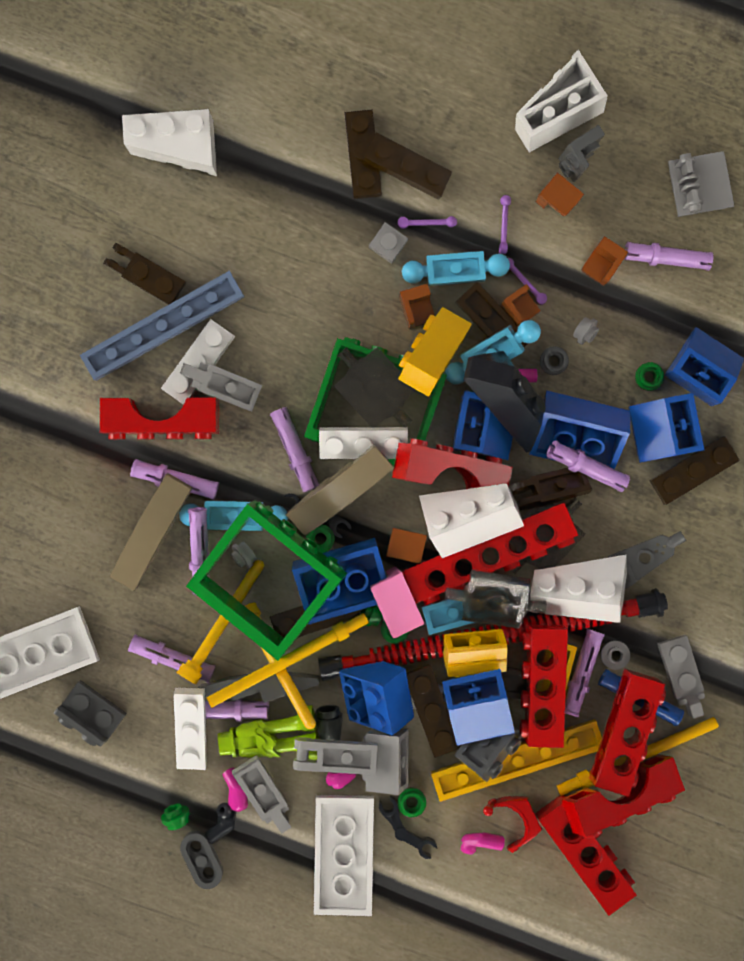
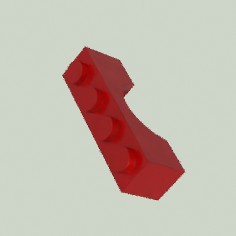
M216 397L186 398L183 407L176 415L166 420L153 421L144 417L138 410L135 401L130 398H100L99 433L108 435L109 440H126V435H137L138 440H154L155 434H166V439L182 440L183 434H195V439L199 440L212 439V434H219V400Z
M411 439L410 443H398L392 478L432 485L442 471L452 467L462 476L466 489L507 484L509 487L513 467L503 465L501 458L485 456V460L477 459L478 453L461 450L460 454L453 453V447L438 444L433 449L427 447V441Z
M658 754L641 762L637 770L639 773L638 783L634 789H631L629 797L623 795L616 800L609 801L599 791L584 788L562 798L561 801L572 832L587 839L595 838L603 833L602 830L609 826L616 827L625 824L628 821L627 818L632 815L646 814L652 810L651 806L675 800L676 795L685 791L674 758Z

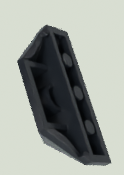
M504 351L469 357L464 380L526 453L531 452L541 429L543 414L546 409L543 398L537 394L527 378L522 375Z

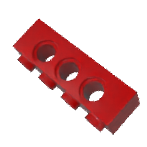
M528 624V632L523 633V649L527 650V661L522 662V679H526V690L521 691V708H525V720H520V737L524 738L528 747L564 748L568 629L564 625ZM541 650H550L551 657L547 662L541 663L537 661V655ZM539 680H550V686L547 690L542 692L536 690V684ZM545 708L549 710L546 719H535V713L539 709Z
M624 668L589 776L595 787L629 797L631 789L636 787L639 778L637 770L640 761H644L648 751L647 739L649 733H653L657 724V717L655 715L658 706L663 704L666 696L665 684L658 678ZM638 699H644L643 707L638 711H633L634 702ZM635 727V733L632 737H623L627 728ZM626 755V760L622 765H614L618 756Z
M559 795L537 811L535 815L599 904L610 916L637 896L631 887L635 884V881L625 868L619 871L614 862L618 858L608 845L602 847L597 841V838L601 835L587 839L575 833H564V828L569 824V820L561 801L565 796ZM594 847V852L590 857L585 858L581 856L584 848ZM603 871H611L609 879L605 881L599 880V875Z

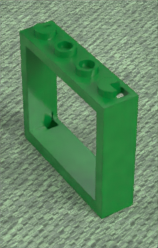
M345 337L344 340L337 338L304 438L319 443L318 427L343 353L399 372L403 370L399 364L404 355H399L398 358L387 355L388 350L372 345L371 349L360 346L361 341ZM442 374L431 393L416 439L426 440L447 377L446 374ZM388 459L394 466L395 459Z
M254 500L246 504L186 587L278 661L288 651L344 579L347 572L337 563V559L331 556L328 558L320 552V547L316 542L309 538L304 539L296 533L297 529L292 523L285 519L281 521L276 517L269 505L265 506L260 501ZM250 518L329 580L285 638L207 576Z

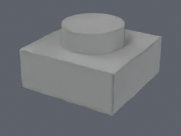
M384 223L369 244V249L392 264L408 242V238L387 223Z

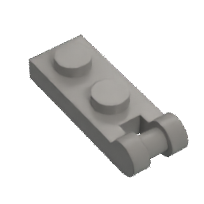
M297 737L294 742V748L297 749V758L293 759V769L298 771L376 775L378 744L376 742ZM309 751H317V760L308 758Z

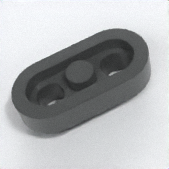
M189 832L181 842V854L195 883L203 889H212L222 879V863L204 832ZM193 841H198V842H200V843H201V848H200V849H195V848H193V847H192V842H193ZM211 867L214 870V874L207 875L204 868Z

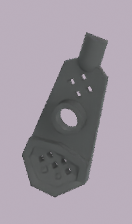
M681 531L670 537L662 534L609 555L608 558L627 554L625 589H628L646 574L672 557L675 547L687 540ZM642 553H648L651 556V560L648 563L640 561L639 556Z

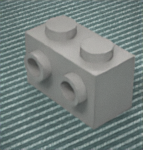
M372 729L366 733L363 742H376L378 744L376 775L362 774L363 780L366 781V791L400 795L408 787L409 730L400 729L391 736Z

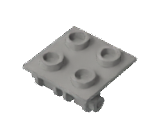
M724 151L693 157L691 153H685L679 156L680 159L668 161L678 217L734 207Z

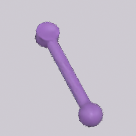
M503 195L500 199V203L503 205L501 243L499 245L500 254H506L508 244L506 243L508 205L511 203L510 196Z
M453 216L447 219L408 220L406 217L398 219V226L401 229L418 225H447L452 228L457 224V219Z
M508 258L510 262L509 269L524 285L527 284L530 287L529 290L536 297V303L539 305L546 303V294L539 293L514 266V261Z

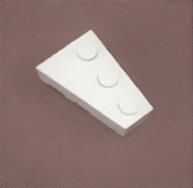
M627 554L534 570L530 592L532 613L620 623L627 575Z

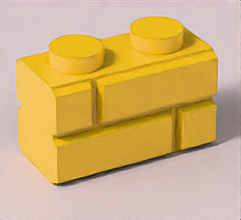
M495 629L444 634V663L447 676L460 678L500 669L501 672H507L506 658L508 648L503 630Z

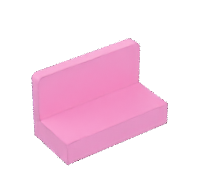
M395 566L385 571L388 578L370 586V590L393 638H397L424 624L402 572Z

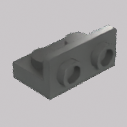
M599 125L569 143L558 158L562 173L565 177H570L573 182L578 180L589 167L587 159L593 156V152L600 147L599 142L605 133Z
M81 680L77 682L62 705L54 711V714L59 717L58 721L63 726L69 729L75 728L82 734L81 737L85 742L92 746L97 744L100 747L108 741L127 714Z
M514 727L515 734L461 745L455 753V757L477 773L485 782H488L490 778H496L503 768L502 762L508 754L513 755L521 745L520 732Z

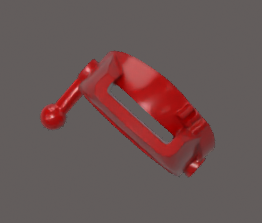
M505 796L498 799L493 798L488 801V805L483 809L484 815L491 816L493 808L508 807L517 812L523 819L525 825L524 836L506 847L511 853L519 850V847L531 841L542 831V827L537 820L528 797Z

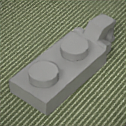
M201 362L199 368L183 363L180 374L194 379L192 387L197 388L198 391L251 412L262 388L261 384L209 363Z
M687 635L657 643L674 698L677 699L680 706L685 704L688 715L692 718L703 716L704 712L700 700L705 698L704 688Z
M256 755L232 770L233 776L262 821L265 820L268 824L273 820L281 834L290 829L291 825L285 815V812L289 810L288 804L259 757Z

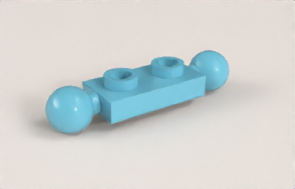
M484 251L426 256V265H422L418 261L407 262L402 268V276L406 282L411 284L420 282L423 277H428V286L485 282V272H489L496 277L504 276L509 271L510 262L503 254H494L489 260L484 261Z
M533 320L523 321L516 333L511 325L464 351L460 354L463 363L452 362L447 366L445 370L446 379L452 384L463 383L465 381L464 376L468 358L472 356L504 351L511 360L525 351L521 344L522 342L530 344L539 339L541 334L539 324Z
M205 501L207 529L228 530L246 504L250 502ZM189 503L181 508L179 518L184 525L190 526L188 509L199 507L196 504ZM279 505L271 507L276 517L281 521L282 519L288 521L285 508ZM250 518L242 530L263 531V527Z

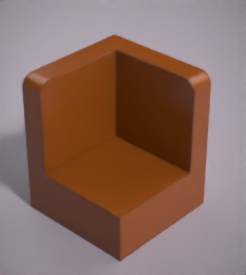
M557 172L539 194L535 202L543 209L549 204L565 217L579 203L584 194Z
M604 236L581 271L605 286L628 254V251Z
M428 283L400 291L399 298L409 329L425 325L431 314L435 316L430 301L431 293Z
M527 284L504 299L500 305L514 320L517 328L523 321L530 320L541 311L528 294L530 287Z
M392 528L386 556L420 563L427 535Z

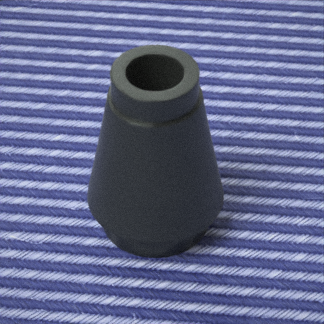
M325 705L317 708V715L314 716L320 738L322 740L341 741L343 713L339 712V707L336 705Z

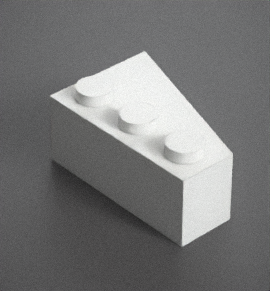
M579 50L572 55V59L562 69H559L554 74L553 79L543 89L541 88L516 114L515 130L529 153L604 113L608 95Z
M209 109L122 115L124 145L131 155L162 163L168 162L180 165L186 169H196L217 176L214 124Z
M507 484L419 495L429 537L442 558L524 526L517 503Z

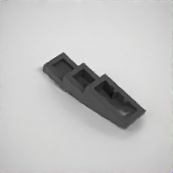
M288 672L298 691L317 686L321 681L319 675ZM249 674L229 676L210 681L209 683L201 684L198 688H205L206 698ZM274 674L231 698L234 701L260 692L265 703L287 694L278 677Z

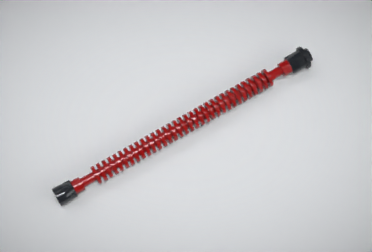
M655 588L650 593L636 595L634 599L624 600L621 616L626 615L627 618L638 616V618L657 615V617L664 616V610L668 609L666 596ZM539 614L536 615L537 621H535L534 616H529V623L526 617L522 618V624L519 619H515V625H513L512 620L507 621L508 627H506L505 622H500V628L497 623H494L493 630L502 629L506 643L509 644V638L512 643L517 642L516 637H518L519 642L523 641V633L528 632V624L564 625L572 632L575 631V626L577 630H582L583 626L585 629L590 628V624L592 627H597V622L599 626L604 625L605 622L606 624H611L612 622L551 615L550 618L549 614H544L543 620L542 615ZM490 624L486 625V631L491 630ZM479 626L478 630L484 631L483 626ZM475 627L471 628V632L476 631ZM442 634L443 640H440L439 635H435V641L432 640V636L427 637L428 643H425L424 638H420L421 644H418L417 639H414L413 646L410 645V640L406 641L407 647H403V643L399 642L398 649H396L395 643L391 644L392 650H389L388 645H384L383 652L381 651V646L376 647L377 653H374L373 648H369L370 654L353 657V655L343 657L336 655L318 658L322 681L339 678L340 670L381 661L387 663L394 661L395 665L399 666L398 660H402V664L407 665V658H409L410 664L414 663L413 657H416L417 662H421V656L423 655L424 660L427 661L429 660L428 654H431L432 659H436L435 653L437 652L439 658H442L444 634Z

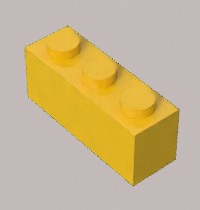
M444 307L440 309L436 316L431 314L423 327V330L426 331L425 334L419 332L411 346L414 351L411 353L407 350L399 366L403 370L398 380L429 397L463 342L472 323Z

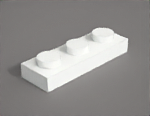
M210 319L161 389L184 405L186 398H192L197 388L192 387L194 379L180 374L183 363L199 368L201 362L215 366L235 336Z
M327 427L319 429L320 459H357L373 444L378 447L387 459H396L398 443H408V427Z
M175 688L174 715L177 769L206 770L205 688Z

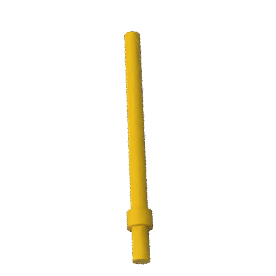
M362 613L344 624L341 621L332 626L331 631L282 656L278 661L275 660L206 697L211 708L337 640L341 642L349 638L350 633L369 623L367 617Z
M714 717L648 745L645 759L719 728ZM626 755L616 759L614 765H622L626 760ZM585 769L576 773V777L556 785L560 796L579 788L584 789L594 786L589 779L591 770L587 771Z

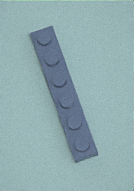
M229 270L80 354V357L93 380L97 381L245 297Z

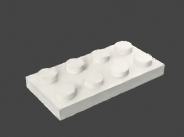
M80 606L0 637V699L100 660Z
M316 795L314 915L372 916L374 796Z

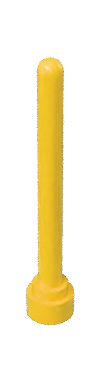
M256 560L253 563V566L249 569L233 594V597L240 603H242L264 568L262 560ZM220 614L192 660L188 659L186 664L182 663L176 672L177 674L195 685L202 677L200 673L203 668L201 666L229 623L227 619Z
M255 602L245 605V607L261 619V611ZM261 648L269 663L276 660L263 648ZM285 668L276 673L304 726L309 730L315 728L316 721L287 669Z

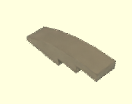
M373 444L355 461L352 462L351 460L331 478H326L286 513V516L304 535H307L370 489L393 470L394 466L378 447Z
M169 473L165 475L133 530L109 577L133 591L139 587L150 563L155 559L165 537L170 533L193 487Z

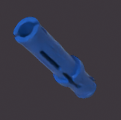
M605 669L598 681V685L617 693L621 677L609 669ZM638 699L634 704L643 707L644 699ZM665 700L662 705L658 706L656 716L668 721L673 726H678L684 715L683 709H679Z

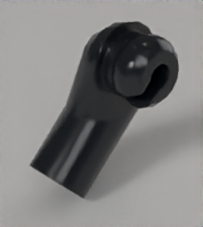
M221 803L217 807V824L205 831V836L211 844H214L233 831L235 827L236 812L231 809L228 803Z

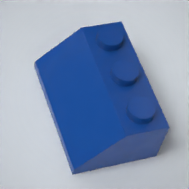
M546 390L543 399L546 409L543 414L542 426L529 455L550 459L547 457V450L552 445V442L556 440L571 449H580L585 452L586 456L615 469L630 435L631 411Z
M375 538L323 553L328 558L331 556L337 559V563L343 567L347 575L309 624L377 605L370 586L387 577ZM303 559L292 562V572L304 611H306L329 580Z

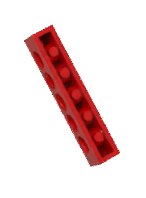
M562 502L523 519L524 526L447 557L442 558L438 555L405 569L402 573L415 603L423 601L425 606L441 599L440 593L450 590L451 595L466 589L465 583L476 579L478 583L494 577L492 572L503 567L504 571L507 572L521 565L519 560L528 556L533 561L547 555V548L557 545L561 549L575 543L573 537L578 536V532L565 503ZM547 524L553 528L554 535L550 540L543 541L537 536V528L540 525ZM512 537H523L527 543L526 549L522 552L512 550L510 547ZM492 547L499 552V560L496 563H488L484 559L483 552L486 548ZM460 559L469 560L472 564L471 573L461 574L457 569V562ZM439 570L444 573L445 583L438 586L431 581L432 571Z

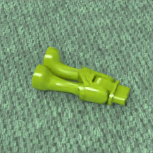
M307 705L311 714L314 717L315 711L313 705ZM298 714L278 720L267 721L261 719L246 722L237 728L230 727L228 732L217 734L220 756L232 754L233 758L238 756L253 758L256 755L268 758L281 757L280 753L297 751L294 748L295 738L308 737L319 739L318 732L278 739L274 734L290 731H316L317 725L311 730L307 729ZM309 751L308 758L317 760V751Z

